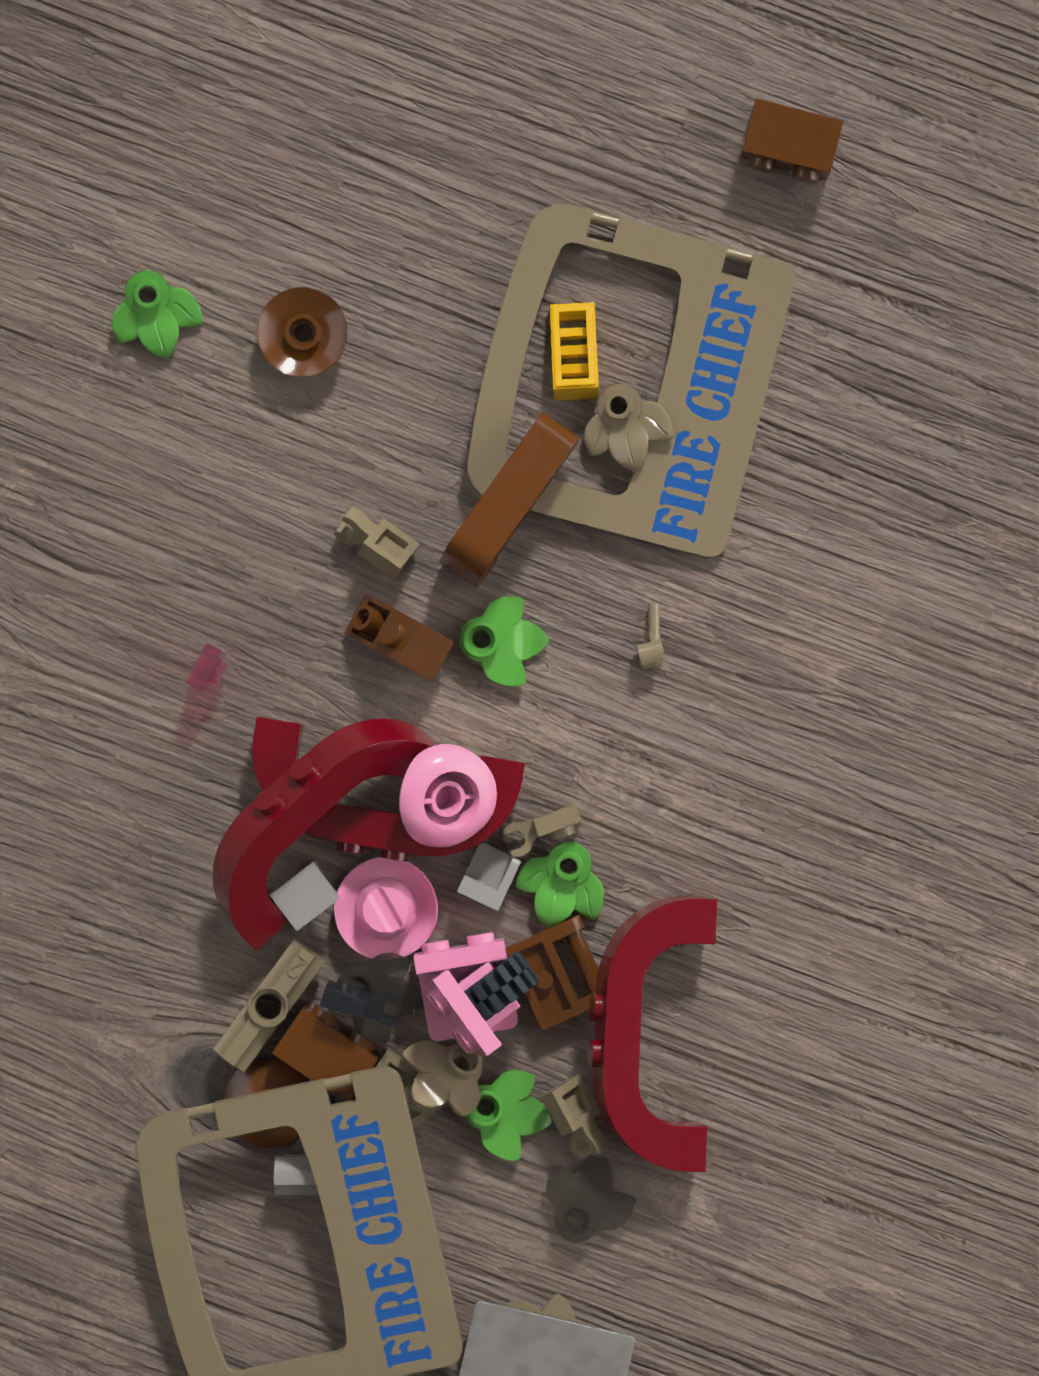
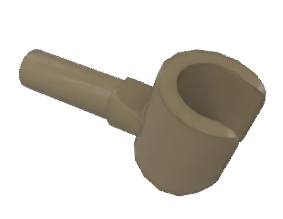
M649 604L648 636L650 642L636 645L642 669L659 666L664 659V649L659 633L660 604Z

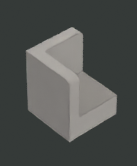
M480 843L457 892L498 911L521 860L486 843Z
M316 861L312 862L270 894V897L296 931L339 899L337 892L319 870L320 866Z

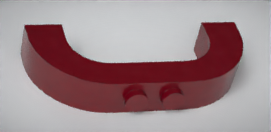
M257 716L252 754L254 770L262 791L269 788L299 759L304 724ZM481 755L480 759L488 766L495 779L497 789L496 806L490 820L482 829L469 839L453 846L430 847L416 842L407 833L400 814L340 803L335 804L305 833L337 841L336 850L363 854L364 846L382 849V858L404 862L408 861L409 854L445 856L459 853L486 840L504 823L519 796L525 763Z
M388 718L364 720L343 727L324 738L307 754L296 760L288 771L269 788L264 789L232 822L224 834L215 855L212 873L213 888L220 907L238 933L255 951L260 949L289 923V920L267 892L268 874L278 856L360 783L382 775H392L404 779L413 759L423 750L437 745L427 733L408 722Z
M676 896L655 901L641 908L625 920L614 933L604 951L598 971V994H592L589 1003L590 1020L595 1021V1039L589 1040L587 1060L589 1067H593L595 1099L604 1122L616 1139L636 1155L663 1168L684 1172H706L708 1127L697 1121H667L658 1119L648 1110L642 1100L639 1090L643 981L648 967L664 950L679 944H716L718 899L704 896Z

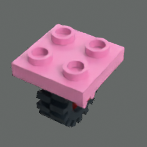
M518 950L495 967L486 962L458 983L448 970L440 972L425 983L430 990L425 997L440 1017L448 1015L456 1025L457 1029L452 1032V1035L467 1055L475 1052L478 1057L488 1056L502 1045L491 1028L518 1009L520 1004L516 999L536 985L540 979Z

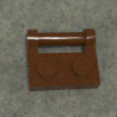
M580 915L568 918L557 925L505 947L508 956L519 950L540 979L525 994L542 1031L588 1011L591 995L598 994L597 980L599 969L581 929L585 926ZM565 937L589 991V994L578 999L552 943Z

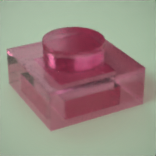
M206 643L186 684L202 692H206L209 685L217 688L229 665L222 661L226 652Z

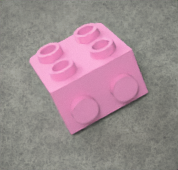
M493 932L467 936V944L450 947L449 940L422 944L423 952L414 954L416 974L419 975L428 1033L432 1040L444 1041L455 1039L452 1032L457 1027L448 1015L440 1017L429 1004L425 995L430 990L425 983L445 970H448L458 983L486 962L495 967L507 959L504 938L494 939ZM517 1011L512 1012L492 1027L491 1030L495 1032L514 1028L518 1022Z

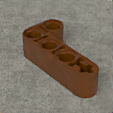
M542 412L444 550L440 564L477 589L498 560L503 548L569 457L580 437Z

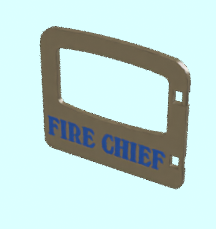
M555 204L546 207L530 222L511 274L492 337L481 382L468 454L467 473L471 484L482 496L507 462L510 425L527 347L549 276L561 248L568 244H576L669 269L678 275L680 286L670 349L656 403L660 404L669 415L674 427V438L667 441L649 440L644 463L638 472H633L624 493L610 495L552 479L530 511L701 557L712 558L725 550L731 532L795 285L794 271L789 264L780 260L728 248V246L624 218L605 215L571 204ZM590 222L616 229L613 242L609 243L587 237ZM725 258L749 264L747 279L721 273Z
M380 1066L333 1078H323L219 1100L201 1106L167 1111L153 1117L143 1127L137 1141L136 1152L148 1230L168 1314L188 1376H404L448 1367L460 1359L463 1350L462 1337L405 1090L400 1074L395 1069L388 1066ZM353 1085L356 1099L331 1104L328 1090ZM215 1114L218 1124L217 1129L194 1133L191 1119ZM281 1126H290L298 1132L307 1155L328 1227L344 1309L346 1344L334 1351L235 1370L226 1364L203 1297L186 1225L179 1182L177 1153L186 1146Z

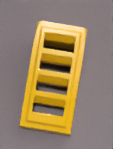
M595 302L550 305L554 399L565 401L599 398ZM586 320L587 327L560 328V322ZM587 339V344L561 346V340ZM588 358V363L562 364V359ZM583 376H589V378H581V379H563V377H583Z

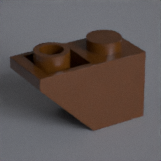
M367 594L363 597L344 632L430 681L434 680L454 641Z

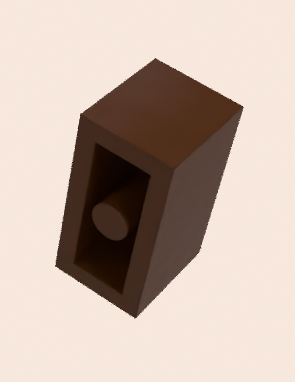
M756 98L740 158L749 160L748 167L773 173L776 167L792 171L791 177L793 179L817 184L819 178L827 180L831 173L844 120Z
M316 1004L313 1010L307 1005L302 1008L272 1052V1054L312 1081L370 1069L380 1056L373 1051L376 1046L375 1042L355 1029L349 1035L337 1027L335 1024L339 1018L319 1004ZM353 1085L328 1090L329 1093L343 1102L350 1101L355 1094Z

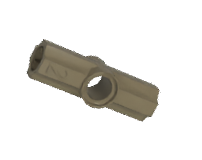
M293 939L213 1050L232 1066L245 1072L281 1022L287 1017L289 1011L326 961L307 946ZM271 993L280 999L282 1007L278 1016L266 1017L260 1013L257 1002L261 995Z

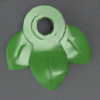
M143 270L130 277L125 287V300L114 310L112 317V328L118 343H127L139 337L144 347L150 353L163 359L170 357L176 347L179 335L178 327H194L203 323L202 312L194 296L184 288L169 286L161 274L151 270ZM142 287H153L156 290V297L149 302L143 301L139 297V290Z
M513 596L495 599L488 605L482 617H476L466 622L459 634V645L465 656L473 661L481 662L487 677L492 681L506 686H521L526 683L525 670L521 660H527L543 650L549 643V637L537 625L521 620L524 608L523 598ZM478 631H485L490 636V643L485 648H477L473 644V635Z
M571 841L559 843L551 849L548 856L535 857L528 860L518 873L516 887L525 892L536 893L534 902L535 912L544 927H551L563 922L571 915L573 910L592 920L596 919L601 912L604 897L603 884L591 872L590 854L579 843ZM571 858L576 861L577 868L572 872H566L560 866L561 861Z
M522 1070L506 1071L497 1077L492 1084L478 1085L481 1094L480 1100L483 1098L492 1100L495 1105L494 1110L490 1114H482L476 1107L470 1114L465 1116L472 1126L480 1129L484 1147L492 1154L508 1161H518L520 1159V1135L526 1136L537 1133L552 1123V1118L545 1106L536 1098L529 1096L535 1083V1075Z

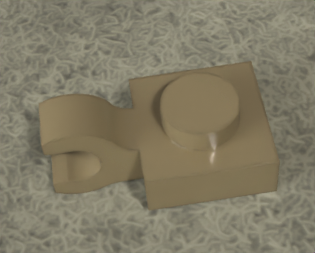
M351 507L342 519L343 523L334 533V536L346 545H361L357 554L393 580L420 546V543L384 518L377 526L362 511Z
M572 804L526 822L510 823L503 828L504 834H509L513 831H519L524 835L525 842L523 846L510 851L512 857H520L531 850L533 842L537 837L548 834L550 842L576 833L573 825L582 821L576 804Z
M580 1073L569 1077L541 1096L560 1134L565 1136L572 1133L570 1146L574 1156L579 1161L592 1153L597 1155L609 1147L605 1135L599 1130L593 1119L600 1114V1111Z

